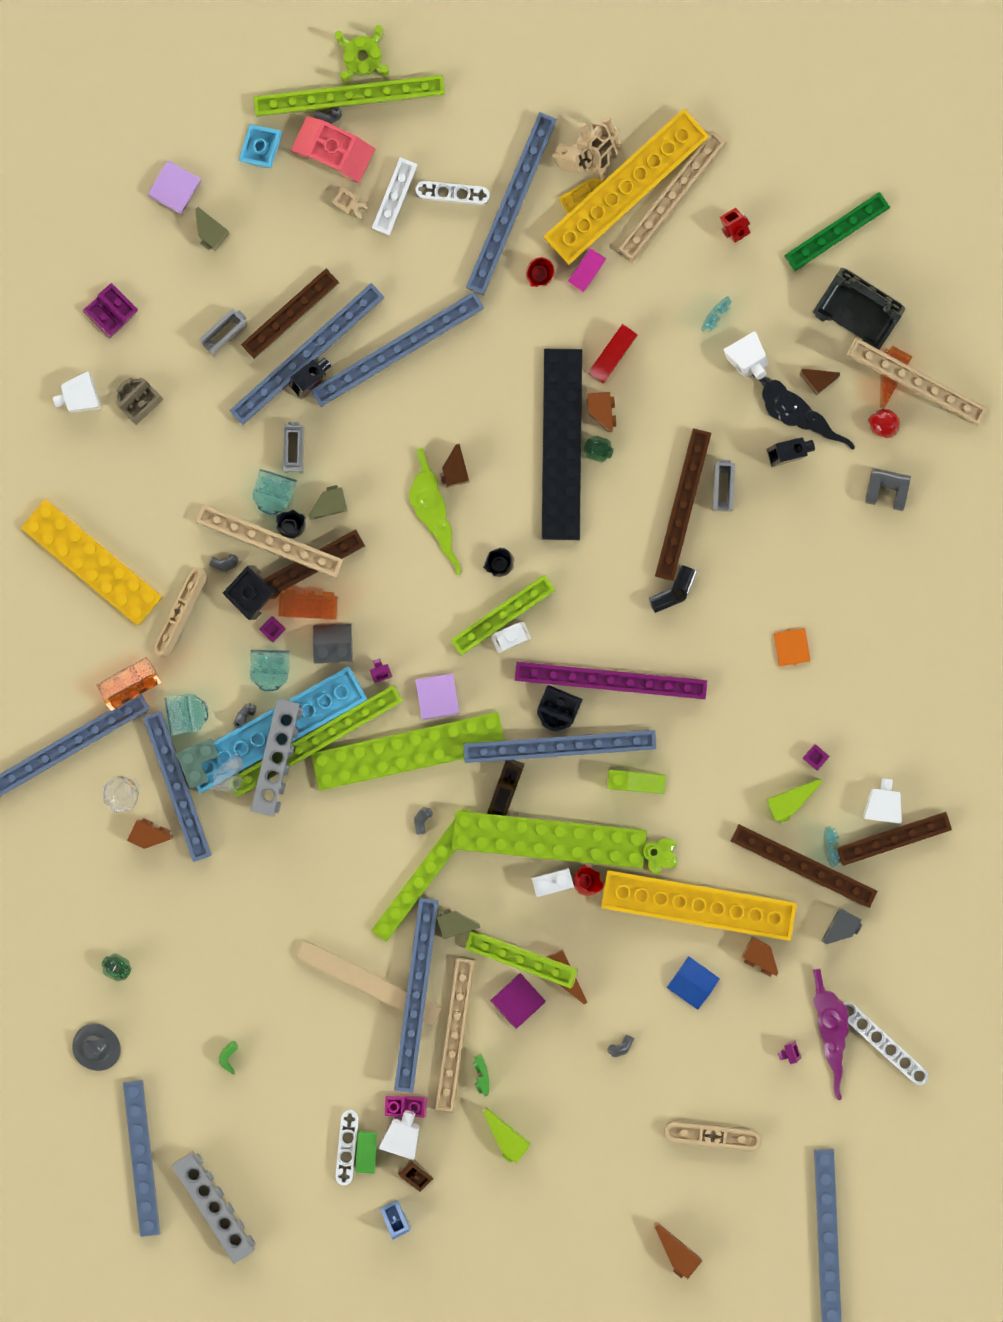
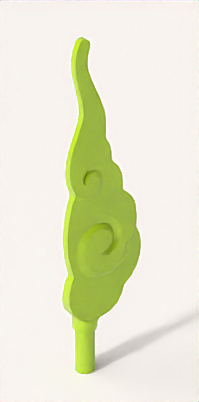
M423 448L416 450V454L421 466V472L414 478L413 486L409 492V500L415 508L417 517L426 523L430 532L434 533L442 551L454 564L456 574L460 575V564L451 548L452 530L446 519L445 502L438 489L437 477L431 471L430 466H428Z

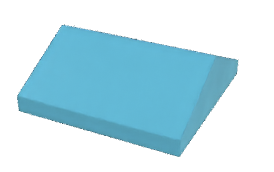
M250 124L239 161L260 168H272L283 132Z

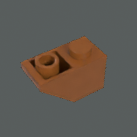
M610 392L587 393L588 415L605 430L613 432V427H616V415L612 416V408H615L614 396L611 397Z
M143 818L142 820H136L127 841L146 849L171 840L173 835L170 834L171 830L162 826L156 828L152 826L154 822Z
M752 936L741 956L745 959L744 963L753 968L755 965L761 967L760 972L769 977L772 974L777 976L778 970L771 946Z

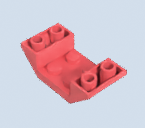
M306 116L290 151L306 159L312 158L341 172L342 176L360 183L376 149L359 137L326 121Z

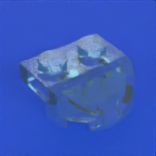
M260 469L252 493L253 500H255L258 509L270 515H275L285 510L292 500L297 480Z
M251 650L250 678L252 682L254 681L259 686V689L263 691L278 690L288 679L289 651Z
M185 694L164 698L170 736L198 731L208 720V707L205 701H202L197 695Z

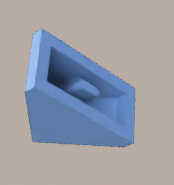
M398 1200L380 1209L393 1240L410 1231L411 1225Z

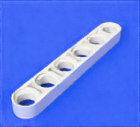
M844 1002L845 1006L849 1005L853 1008V1013L849 1016L848 1023L913 1083L923 1085L927 1082L928 1073L921 1065L854 1004ZM859 1019H866L867 1027L865 1029L857 1027ZM873 1032L881 1033L882 1038L879 1042L871 1040ZM890 1044L896 1048V1052L893 1055H887L885 1052V1048ZM908 1058L910 1060L909 1067L902 1068L899 1064L900 1060ZM916 1071H923L924 1079L922 1081L914 1079Z

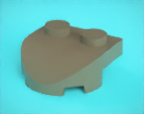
M129 378L122 382L117 389L116 404L135 425L164 400L143 378Z

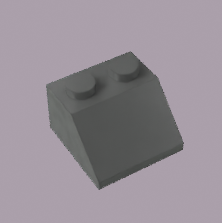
M352 624L313 626L314 664L353 662Z

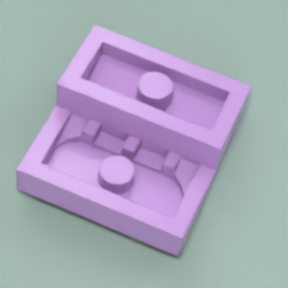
M167 161L148 196L182 214L191 201V196L201 183V178Z
M453 673L415 680L422 720L460 714Z

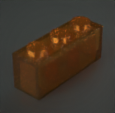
M285 590L284 593H280L279 617L337 620L339 597L334 596L333 592H323V595H315L314 591H304V594H296V590Z
M145 657L98 683L97 687L103 701L112 711L147 690L154 688L161 683V680L153 664Z

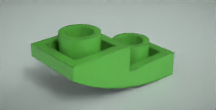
M482 1054L474 1057L475 1062L473 1065L477 1073L481 1072L482 1075L476 1077L477 1083H475L479 1094L483 1093L486 1097L489 1094V1076Z
M358 1131L355 1173L375 1174L377 1132Z

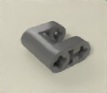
M872 468L865 503L875 505L879 487L896 490L893 509L903 511L911 476Z

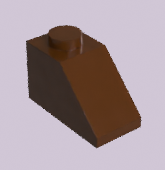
M460 443L455 445L442 467L443 473H440L442 485L446 484L447 488L469 483Z

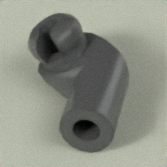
M333 107V110L328 113L316 110L313 118L332 124L342 117V111L339 107Z
M251 703L245 704L237 713L233 725L236 728H241L247 714L253 716L257 707L251 705Z
M421 808L414 817L417 835L426 833L424 823L433 815L431 808Z
M626 1034L622 1044L617 1046L611 1044L608 1047V1053L612 1057L627 1054L635 1038Z

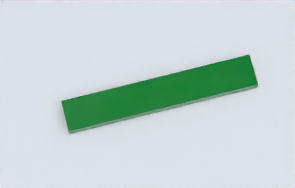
M878 192L785 254L784 257L795 272L890 209V206L882 194Z

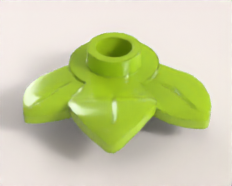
M662 838L657 843L649 842L644 846L643 855L648 860V868L652 873L659 875L662 867L673 868L677 866V858L672 853L677 845L674 840ZM652 849L656 850L654 855L650 853Z

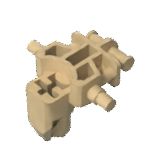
M611 117L603 118V124L594 122L591 132L585 122L580 123L578 127L581 135L577 140V144L571 146L560 144L557 146L555 154L552 155L554 162L561 169L583 174L586 170L597 172L600 179L605 180L608 177L606 168L610 165L609 156H617V148L622 144L618 139V129L613 126Z

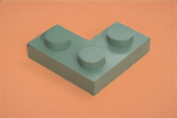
M212 738L176 753L190 789L209 782L202 763L219 757Z

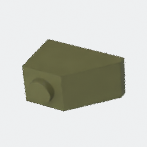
M197 207L195 210L198 236L202 240L200 244L207 250L212 248L216 251L230 233L206 212Z
M338 485L327 487V491L322 492L309 513L310 520L348 511L342 487L338 488Z
M450 909L440 911V916L436 917L443 940L480 928V924L477 921L457 911L451 912Z

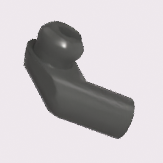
M234 554L229 555L224 560L212 557L209 566L226 572L236 567L238 557Z

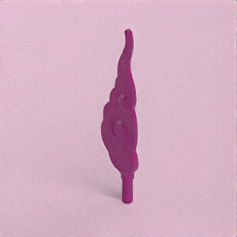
M819 968L813 970L816 985L814 1006L818 1012L820 1035L825 1044V1057L834 1073V1094L837 1100H841L843 1051L846 1046L845 1038L849 1033V1014L845 1004L833 992L825 990L821 969Z

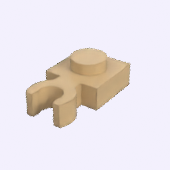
M342 187L332 202L333 205L347 214L351 210L354 211L355 216L359 219H362L363 216L358 213V210L360 208L368 210L364 203H357L359 197Z

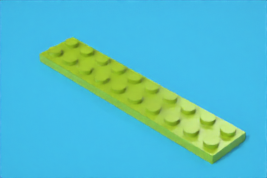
M496 712L315 752L311 756L318 788L321 791L464 759V743L505 740L499 713Z
M455 811L452 849L643 869V848L646 843L647 830Z

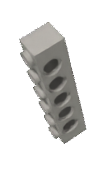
M277 698L251 812L275 816V813L280 811L281 802H278L280 794L283 795L286 783H283L284 775L288 776L290 764H287L288 757L293 755L295 746L292 745V740L297 738L299 730L296 723L297 719L301 720L303 708H300V703ZM284 715H290L292 718V722L288 726L282 724L281 720ZM281 733L287 736V742L283 745L277 741V737ZM276 752H280L283 755L281 763L273 761V755ZM271 771L278 773L279 777L276 782H271L268 778ZM266 790H271L274 793V798L271 801H267L264 798Z
M192 1151L173 1163L172 1168L235 1264L254 1252L255 1241L251 1235L247 1236L243 1230L245 1226L241 1219H236L234 1216L235 1210L229 1202H225L223 1198L224 1193L219 1186L216 1187L213 1183L214 1177L211 1172L205 1170L202 1166L204 1162L201 1156ZM196 1169L199 1172V1177L192 1178L189 1171ZM206 1185L210 1190L209 1194H202L200 1186ZM210 1203H219L220 1209L218 1211L212 1210ZM222 1218L230 1220L231 1224L229 1227L221 1225L220 1221ZM234 1234L239 1235L241 1242H232L231 1236Z

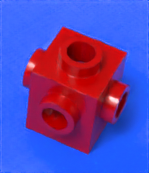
M736 207L719 217L723 224L721 229L726 238L730 237L734 243L751 233L748 227L750 225L748 218L742 215Z

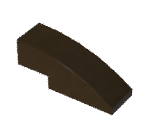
M516 760L505 761L487 814L507 815L525 763Z

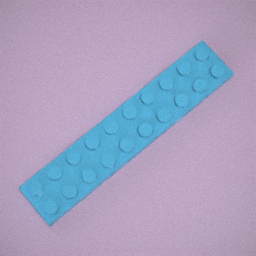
M349 666L287 700L300 703V708H303L301 720L297 719L296 726L299 727L297 738H293L292 742L368 700ZM275 708L214 741L219 757L202 763L209 782L197 786L200 794L263 759ZM284 715L281 720L282 724L285 726L290 725L292 722L291 716ZM284 733L278 735V743L283 745L287 742V736Z

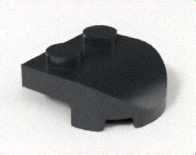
M547 685L537 710V715L542 722L541 724L551 731L569 728L575 720L583 699Z

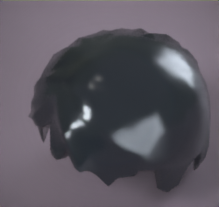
M293 509L288 512H281L276 516V528L282 536L294 539L303 534L306 527V517Z
M499 547L489 552L483 568L495 577L506 576L514 568V557L510 551Z

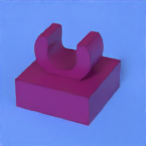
M380 658L373 661L375 668L370 669V673L374 683L393 677L388 664L383 665Z
M796 1040L788 1042L784 1045L785 1049L778 1053L780 1060L788 1058L790 1064L797 1063L801 1059Z

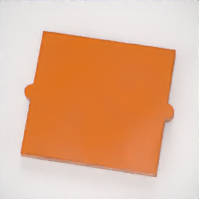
M805 628L797 630L788 629L785 632L774 633L779 667L791 664L796 666L797 663L810 661Z

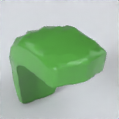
M231 1041L223 1048L219 1056L220 1065L233 1075L235 1071L227 1060L238 1049L235 1041Z

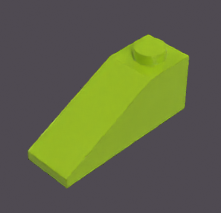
M609 770L607 789L664 794L666 775Z
M822 780L811 781L766 799L773 820H779L780 823L790 820V816L795 814L821 785Z
M485 1107L483 1113L501 1152H503L502 1157L510 1163L512 1161L517 1163L531 1146V1143Z

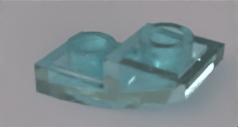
M729 296L722 299L711 310L701 327L702 331L708 330L710 332L718 326L717 322H719L720 318L717 313L722 315L730 309L729 306L732 301Z
M827 826L824 829V848L828 863L833 868L839 865L837 861L840 859L836 849L832 850V847L838 844L837 839H839L835 828L831 829L830 826Z

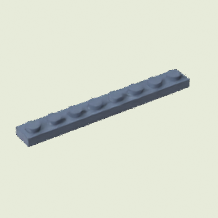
M158 711L144 716L143 720L192 860L195 862L212 856L163 713Z
M143 1080L124 1082L123 1088L140 1237L160 1235Z

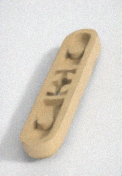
M194 568L189 573L155 643L154 651L157 655L165 658L172 653L173 647L198 599L200 591L206 583V572Z
M670 1122L665 1127L666 1137L673 1142L742 1150H755L761 1143L759 1134L753 1130L684 1122ZM712 1131H715L716 1135H722L723 1138H714V1141H711L710 1137L702 1135L711 1134Z

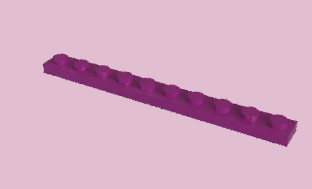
M516 662L515 681L704 700H706L708 681Z

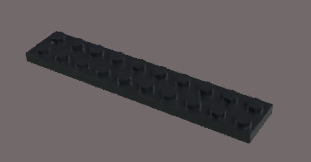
M544 349L542 540H580L582 349Z

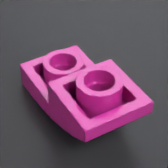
M590 248L568 279V282L584 292L606 258Z
M386 1096L385 1116L402 1117L404 1111L409 1110L415 1113V1117L424 1118L426 1117L427 1098Z

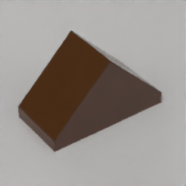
M801 369L800 376L817 396L840 377V372Z
M410 1159L398 1173L403 1180L419 1192L434 1179L415 1159Z

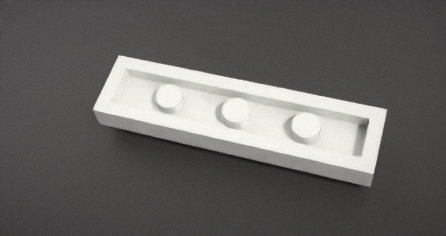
M401 157L399 158L373 223V230L388 236L391 235L418 164Z

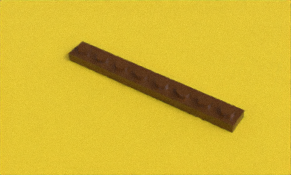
M692 429L655 577L674 581L712 434L710 432Z
M738 824L730 840L870 908L878 892Z

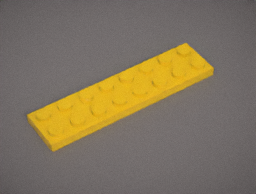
M44 499L21 527L23 531L137 626L144 621L163 598V596L47 499Z

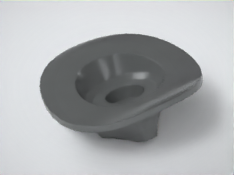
M85 1025L76 1033L73 1039V1054L77 1061L88 1069L95 1071L109 1069L116 1064L120 1057V1042L115 1033L104 1025Z

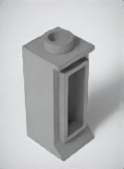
M232 308L199 339L200 343L214 357L222 347L247 326L244 321L247 318L240 310L236 312ZM233 320L237 326L214 345L211 339Z
M288 422V425H283V472L303 473L304 427L299 422ZM289 432L298 433L297 463H288Z
M722 459L714 465L712 511L732 512L735 463H731V460ZM719 472H728L727 502H718Z

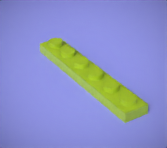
M543 575L450 641L462 656L556 590L548 578Z
M475 930L469 933L465 947L466 950L570 989L574 986L578 972L577 968Z

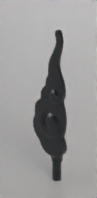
M766 376L758 380L764 386L762 396L765 401L766 411L772 418L781 420L788 426L797 425L801 429H810L813 432L820 433L827 439L843 442L850 449H855L854 444L849 439L833 432L821 414L813 411L801 397L788 391L780 381L771 380Z

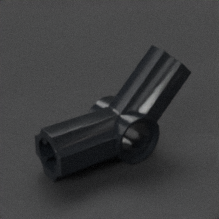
M681 565L673 587L649 597L654 613L685 601L697 571ZM679 589L683 592L681 600H676L673 597L674 590Z

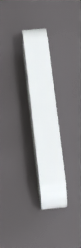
M421 181L416 186V194L423 200L485 205L490 198L488 189L481 186ZM426 186L428 190H433L432 186H436L435 197L432 196V192H426V195H422L419 189ZM441 187L448 189L449 193L446 197L438 195V190ZM458 190H466L468 193L467 197L459 199L457 197ZM470 190H474L473 194L476 195L483 191V194L487 197L480 201L479 197L473 196V200H470Z
M352 1109L344 1111L340 1123L335 1177L337 1183L343 1186L350 1184L354 1173L359 1116ZM349 1113L355 1118L351 1122V1127H355V1130L343 1129V1126L347 1127L348 1120L344 1117H347ZM346 1132L351 1133L354 1137L350 1143L343 1141V1134ZM343 1152L351 1154L352 1159L349 1162L341 1160ZM339 1164L342 1166L351 1165V1169L347 1167L346 1174L350 1175V1178H347L346 1181H342V1177H339V1174L343 1173V1167L340 1168Z

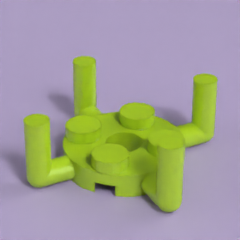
M381 25L375 27L376 33L372 38L357 36L348 41L343 37L341 31L335 32L336 41L345 48L343 58L348 70L341 72V79L344 83H347L354 74L362 76L377 71L384 77L389 75L388 66L380 65L382 55L377 43L383 36ZM359 52H366L368 58L365 61H360L357 58Z

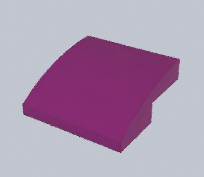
M112 283L83 309L86 316L109 339L138 311Z
M519 973L490 1002L517 1029L546 1000Z

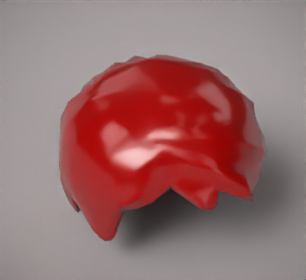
M544 257L531 260L526 269V277L531 287L547 286L555 274L553 263Z
M880 409L868 418L871 430L880 437L892 438L899 431V418L889 409Z
M584 864L574 875L573 885L576 891L583 896L595 895L604 888L600 872L593 870L590 866Z

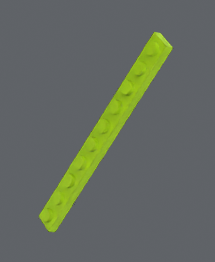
M443 75L254 96L253 99L255 116L261 117L330 109L333 107L445 95Z
M394 685L390 686L292 743L295 746L292 757H288L287 764H290V767L402 703L403 700ZM280 752L275 753L273 761L275 763L282 762L283 755ZM262 761L228 780L237 798L257 786ZM271 771L268 775V778L270 779L276 776L278 773L275 771Z

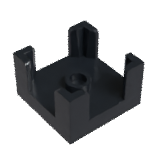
M247 565L223 592L226 598L248 620H256L262 614V612H259L270 599H275L281 593L276 586H270L258 574L261 571L255 565Z

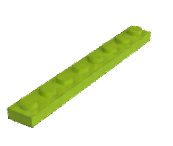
M463 807L462 810H461V811H464V812H469V811L466 810L464 807ZM454 820L371 931L385 942H387L455 851L452 849Z

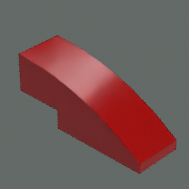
M622 323L588 373L604 384L638 334Z

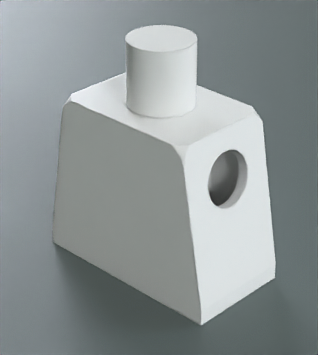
M755 331L723 349L726 359L745 378L754 374L757 380L766 376L767 373L764 367L768 365V361Z
M85 372L61 385L63 394L53 397L56 408L67 405V409L71 413L101 409L95 385L89 372Z
M519 622L491 635L498 653L531 640L524 622Z
M881 778L880 790L871 789L863 814L864 819L894 823L902 822L900 792L892 791V779Z
M405 1110L402 1119L398 1117L393 1118L381 1140L379 1149L414 1160L420 1128L419 1124L413 1123L414 1112Z

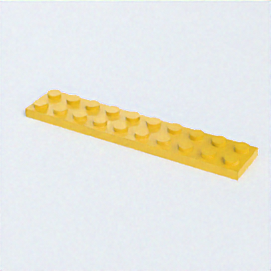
M683 108L545 234L543 238L564 262L570 265L709 138V135Z
M607 870L601 903L602 909L791 941L797 907L796 902Z

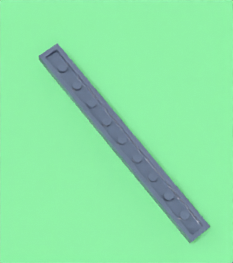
M539 112L466 289L484 296L557 122L556 118Z
M370 283L229 411L244 425L289 384L292 375L311 360H316L380 303L384 296Z
M475 292L469 294L311 390L320 407L326 405L484 309Z
M142 693L133 696L1 773L0 797L149 711L150 707Z
M655 730L464 743L465 763L653 750L656 749Z
M419 898L394 1091L409 1093L414 1091L439 900Z
M834 1149L814 1150L821 1322H842Z

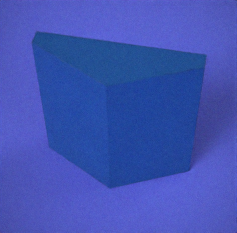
M688 956L667 985V988L698 1010L720 978Z

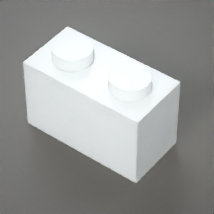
M569 868L532 877L537 897L574 887Z

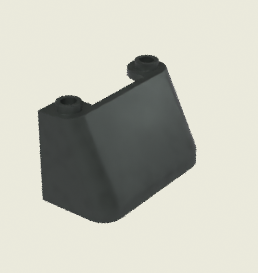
M840 268L813 310V313L817 319L823 322L832 319L863 339L862 341L880 350L902 317L905 307L846 268Z

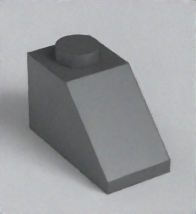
M839 908L821 942L829 944L853 937L854 933L857 935L862 927V924H860L861 919Z

